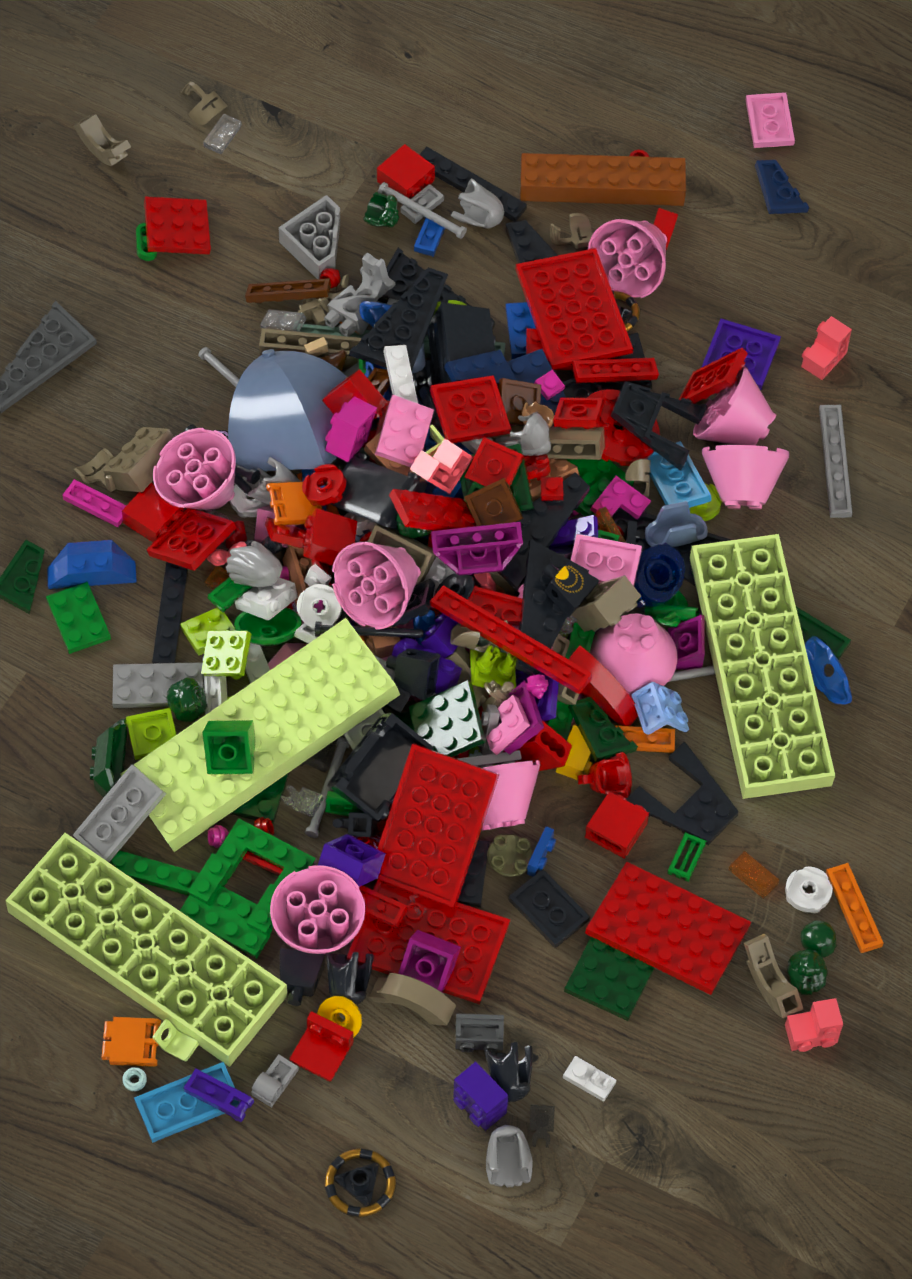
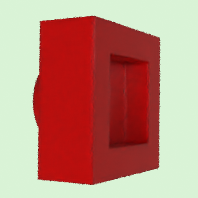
M541 477V501L563 500V477Z

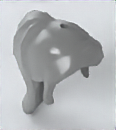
M538 412L528 416H518L520 421H527L523 431L510 432L512 437L501 435L494 441L505 447L520 443L523 455L528 456L543 455L551 449L549 426Z

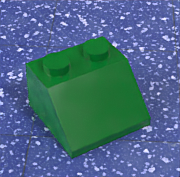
M253 720L208 721L202 732L207 774H253L256 742Z

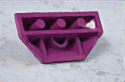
M521 522L431 531L433 554L458 576L503 571L523 545Z

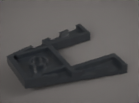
M625 381L610 416L681 471L690 450L652 431L661 406L698 425L702 420L707 405L701 404L699 406L685 398L681 400L675 399L665 392L661 394L651 392V388Z
M683 742L669 756V761L701 787L675 813L641 786L626 800L634 805L644 807L649 812V817L652 816L663 821L662 824L666 826H673L682 830L683 834L686 832L707 841L706 845H709L738 816L739 811L686 742Z

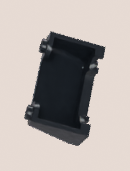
M358 452V455H354L341 471L346 478V488L342 493V499L337 503H330V505L380 525L399 530L398 522L396 521L398 512L389 494L393 489L425 493L428 483L421 481V476L408 472V475H404L370 461L371 456Z
M382 714L331 778L327 786L374 820H383L390 812L389 800L397 791L412 744H417L433 750L434 747L394 714Z

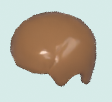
M536 401L528 406L527 402L524 404L522 416L538 412L547 422L549 428L553 426L554 413L550 408L540 405Z

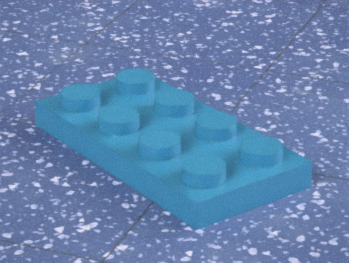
M681 441L676 442V444L684 447ZM655 451L647 459L650 460L649 475L666 505L687 501L690 508L711 502V494L689 455L681 471Z
M224 1062L202 1070V1072L235 1088ZM191 1075L134 1097L152 1143L225 1113L184 1092L183 1088ZM233 1100L231 1105L237 1108L239 1102Z

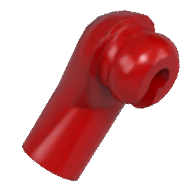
M243 521L234 522L237 527L235 533L225 541L228 549L238 542H245L247 540Z

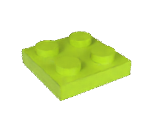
M218 608L180 623L181 630L198 656L205 653L208 631H235L226 614L222 613Z
M170 708L126 717L135 760L143 759L176 736Z

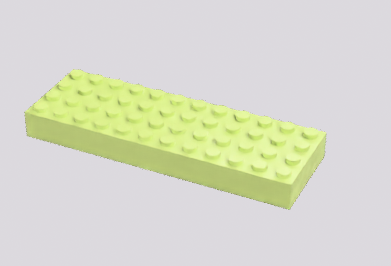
M779 534L692 546L690 562L701 612L704 616L705 630L743 799L832 786L835 778L834 767Z
M346 618L134 764L166 793L149 814V817L174 852L397 698L400 693L396 684ZM253 720L256 741L253 774H207L202 733L207 722Z
M66 833L61 836L5 900L8 913L163 1021L165 1019L169 1020L179 1032L197 1040L200 1047L229 1067L288 996L287 984Z

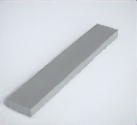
M820 405L819 413L830 518L852 517L841 405Z

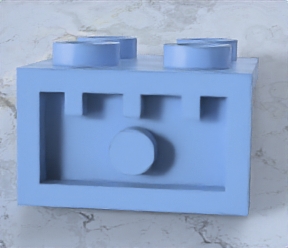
M651 682L631 694L645 734L649 735L665 725L683 732L689 730L688 718L683 712L682 700L676 691Z

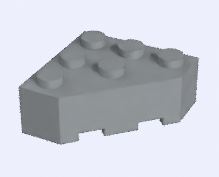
M326 195L279 227V242L317 279H320L321 272L324 269H335L340 231V207Z

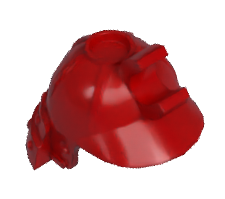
M624 752L618 753L610 759L594 763L590 767L588 774L577 775L578 784H590L592 790L597 793L607 795L610 791L614 794H620L625 798H628L631 793L632 773L629 760Z

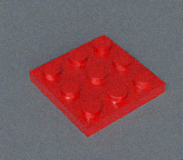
M145 196L144 209L148 252L210 255L211 246L206 200Z
M494 375L431 385L430 392L445 439L451 443L510 434L511 426Z
M187 508L179 519L175 520L169 526V529L161 534L147 549L150 557L195 571L237 527L232 520Z

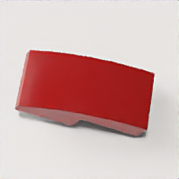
M658 208L653 225L666 235L667 251L678 214Z

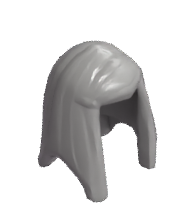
M471 178L465 192L461 193L458 197L461 200L460 205L464 209V215L455 211L451 214V217L460 222L489 229L502 221L504 208L501 201L493 193Z
M269 457L267 463L276 468V475L271 477L260 468H257L261 472L260 484L248 493L249 497L270 505L271 497L270 492L266 489L267 484L301 482L289 469Z
M253 541L251 546L230 550L231 556L227 558L228 565L226 570L230 573L229 577L234 583L252 587H268L275 584L280 578L283 566L273 553L259 542Z
M511 1125L498 1127L492 1132L487 1148L486 1171L489 1183L498 1187L505 1185L507 1188H513L514 1185L521 1186L523 1182L529 1183L532 1176L533 1161L524 1133L519 1128Z

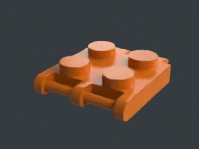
M303 482L269 483L266 485V489L270 492L271 497L270 507L273 508L275 514V525L305 524L308 515H312L316 508L322 510V506L311 505L303 493Z
M113 1017V1021H105L103 1038L104 1040L111 1041H103L102 1060H109L110 1065L157 1066L156 1048L159 1045L151 1038V1029L153 1026L154 1035L161 1025V1020L156 1018ZM150 1046H152L151 1058H149Z

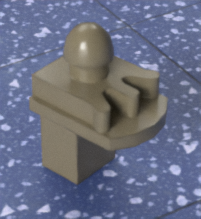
M311 298L303 299V305H299L300 310H298L296 315L298 322L303 323L313 319L316 325L327 326L324 320L326 315L318 299L313 301Z
M494 680L490 683L486 682L484 687L491 697L482 704L484 712H486L487 704L496 705L497 708L500 707L502 702L510 697L509 692L511 693L514 689V684L508 681L501 687Z

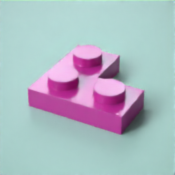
M615 476L590 510L606 522H609L620 507L638 520L649 506L651 500L618 476Z

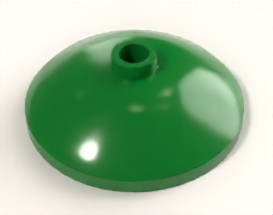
M286 607L270 620L242 612L237 616L234 623L235 631L250 632V643L261 646H274L294 638L296 629L302 625L300 616L295 611Z

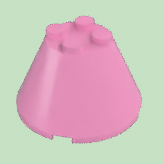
M616 219L604 223L593 233L588 250L597 249L611 290L624 292L633 298H643L654 292L663 280L666 264L667 237L658 227L648 221Z
M744 366L736 376L737 381L731 388L723 389L716 395L714 400L709 398L701 422L694 426L693 435L697 439L731 445L756 446L759 438L761 440L766 438L770 431L767 427L774 421L776 414L771 410L748 368Z
M204 428L191 429L174 437L159 453L161 457L157 466H154L153 481L159 495L169 504L212 512L234 498L235 451L230 441L222 433L216 430H205Z
M719 445L716 446V450L709 451V447L703 448L702 455L719 497L728 509H740L742 505L748 506L749 509L761 510L762 505L766 504L789 458V451L777 448L776 451H770L766 446Z
M356 542L342 549L337 555L332 568L335 583L332 585L340 606L351 619L362 626L368 625L375 627V629H384L395 624L404 614L421 572L413 558L402 547L394 548L369 542Z
M636 613L621 616L622 619L612 627L609 625L604 629L600 628L594 635L590 654L616 678L631 698L632 693L651 682L664 686L672 679L677 666V650L669 633L657 624L652 617Z
M539 760L536 762L525 761L483 767V769L500 775L482 830L525 824L524 819H526L540 768Z
M308 866V869L292 872L277 886L271 899V921L279 937L289 946L306 953L326 954L342 948L358 934L365 917V902L359 886L346 873L328 866Z

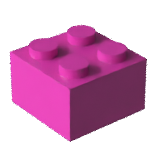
M355 396L348 403L345 402L340 412H336L331 419L332 429L328 432L325 439L327 441L325 451L349 462L367 442L377 407Z

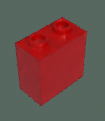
M405 144L377 167V182L379 184L387 183L388 187L409 199H412L435 180V166Z
M360 369L334 387L322 399L331 412L335 414L340 412L345 402L348 403L355 396L377 407L374 420L384 412L382 408L388 403Z
M150 483L143 492H139L122 510L123 524L154 543L161 534L169 529V526L175 520L179 519L184 512V508L166 502L159 495L154 484Z
M316 508L312 515H308L305 522L307 531L302 542L304 546L303 557L333 566L340 551L355 543L358 521Z
M542 720L544 728L524 743L521 748L516 750H520L521 760L519 761L536 762L539 760V771L564 767L572 745Z
M609 791L587 824L585 838L625 859L647 826L649 812L640 805L628 802L622 795Z

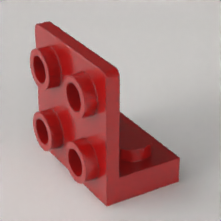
M311 1011L307 1017V1029L292 1053L290 1062L330 1082L354 1043L353 1031Z

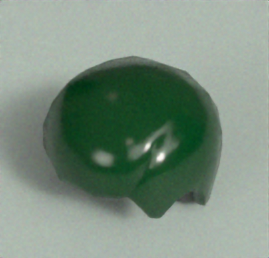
M814 920L805 925L801 931L800 938L803 948L815 950L823 958L832 954L837 947L835 930L827 922Z

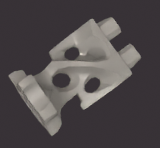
M366 253L362 258L363 266L360 269L362 283L355 291L353 286L350 285L327 304L329 312L324 317L325 324L330 328H334L340 323L339 330L346 337H349L354 332L360 335L363 334L369 323L363 321L360 315L361 302H377L380 297L396 285L388 276L385 261L383 259H375L369 253Z

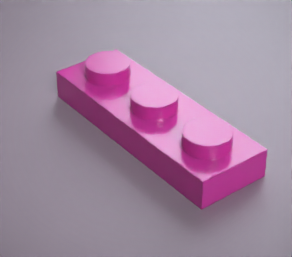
M75 479L62 495L63 500L116 527H119L123 522L122 510L126 505Z

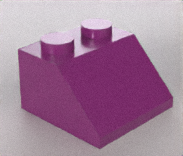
M417 930L409 939L398 974L422 981L443 993L455 967L461 947Z

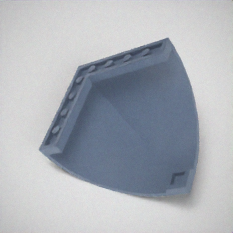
M274 349L263 351L262 355L255 359L243 372L232 398L228 440L234 448L236 463L250 470L260 468L263 471H276V468L267 463L269 457L280 462L289 470L315 469L321 465L331 464L338 457L325 451L327 446L325 439L328 432L332 429L330 422L334 414L322 399L334 387L344 381L347 376L330 363L307 353L274 351ZM373 420L371 430L376 427L375 420Z

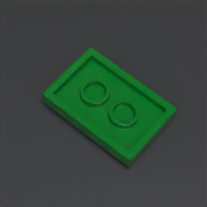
M88 582L46 596L47 603L69 654L111 640L110 633Z

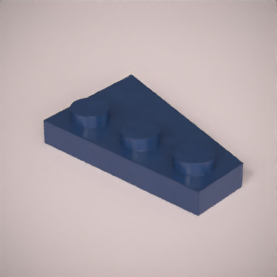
M757 160L755 169L768 213H807L810 207L806 202L803 203L799 197L800 193L796 188L793 189L788 182L789 178L776 160Z
M501 350L449 361L444 366L452 382L494 375L498 387L499 379L501 378L517 380Z

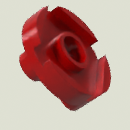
M547 454L539 456L524 455L529 483H531L530 479L537 478V481H539L541 477L549 475L551 467Z
M325 464L318 466L314 469L315 472L311 476L307 475L305 477L302 490L311 505L323 506L337 503L342 499V493L346 488V478L335 465Z

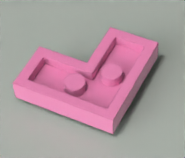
M515 695L509 697L498 707L502 723L486 736L491 751L496 755L530 726L521 702Z

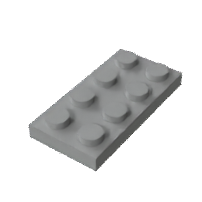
M203 663L113 665V708L169 707L166 697L167 691L172 684L189 677L195 679L203 687V675L201 674Z
M132 764L75 831L73 836L85 847L107 862H110L166 793Z

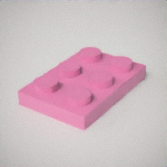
M786 93L746 95V106L754 148L793 146L795 138Z
M393 395L390 399L375 455L411 467L415 458L421 450L423 451L434 409Z
M576 534L571 561L589 570L590 575L600 580L598 583L625 575L634 586L642 546Z

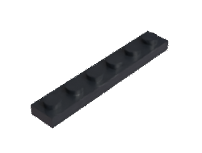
M426 147L419 154L435 166V177L463 193L470 179H474L501 201L504 208V216L513 222H516L526 211L527 204L429 147Z
M166 562L152 664L176 663L188 569Z

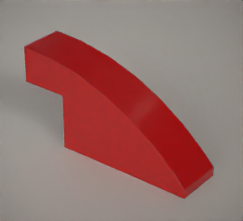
M579 646L568 660L592 673V679L580 694L585 698L591 697L620 726H631L638 717L634 701L616 678L588 651Z

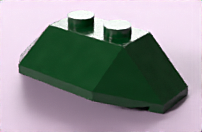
M120 719L97 737L96 746H92V760H95L94 767H90V780L94 781L95 789L103 798L122 777L120 774L124 772L128 733L126 719Z

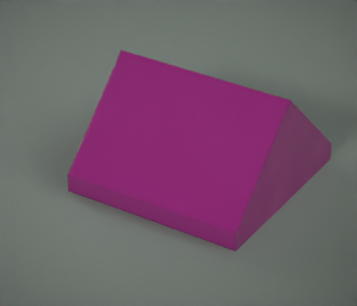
M701 614L680 623L677 627L668 628V633L672 637L677 650L676 669L689 670L703 667L705 655L704 616Z

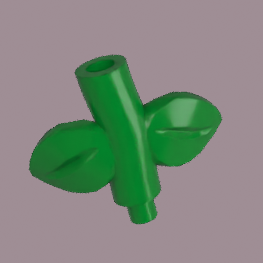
M677 589L671 591L664 604H654L653 607L646 606L645 615H650L656 622L671 627L679 626L680 621L685 622L699 616V608L688 607L687 599Z

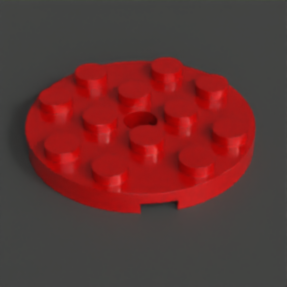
M606 389L594 392L587 398H603L604 403L597 426L604 427L605 448L601 459L606 462L608 459L618 462L619 466H630L636 460H647L654 452L653 449L625 427H622V430L614 426H622L610 416L620 391ZM656 419L652 431L660 435V430Z

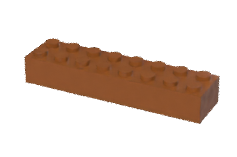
M522 153L521 201L684 206L686 194L685 158Z

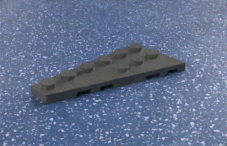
M56 301L51 306L50 312L41 319V324L38 328L33 330L18 350L13 362L7 365L6 371L0 378V414L97 344L96 339Z

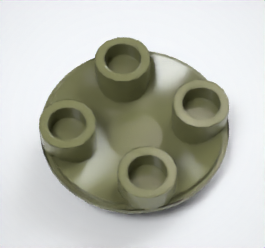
M500 834L491 842L487 858L490 866L497 873L514 877L527 871L533 851L528 839L511 834Z

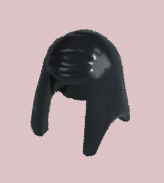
M352 952L350 960H347V955L326 953L330 996H344L352 1000L355 1005L363 1002L367 994L366 990L371 975L374 955L366 954L365 963L358 966L359 952Z
M517 1042L511 1043L508 1054L495 1053L490 1049H485L490 1077L508 1094V1102L519 1101L528 1095L531 1089L532 1046L525 1047V1057L521 1061L518 1058Z

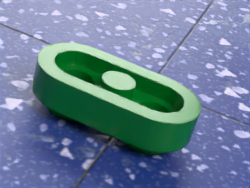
M141 223L137 226L135 235L137 256L144 261H151L157 257L158 252L146 253L148 252L147 236H143L146 235V223Z

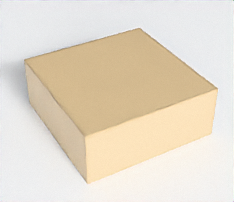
M324 337L304 345L305 353L316 357L328 352V346Z

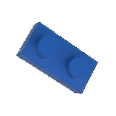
M426 218L414 245V252L434 257L445 228Z
M545 827L528 863L527 875L534 877L539 870L541 871L545 868L547 862L545 856L548 851L552 852L556 843V839L553 838L554 829Z

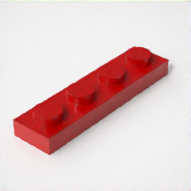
M654 358L573 361L572 364L576 383L657 380L659 376Z

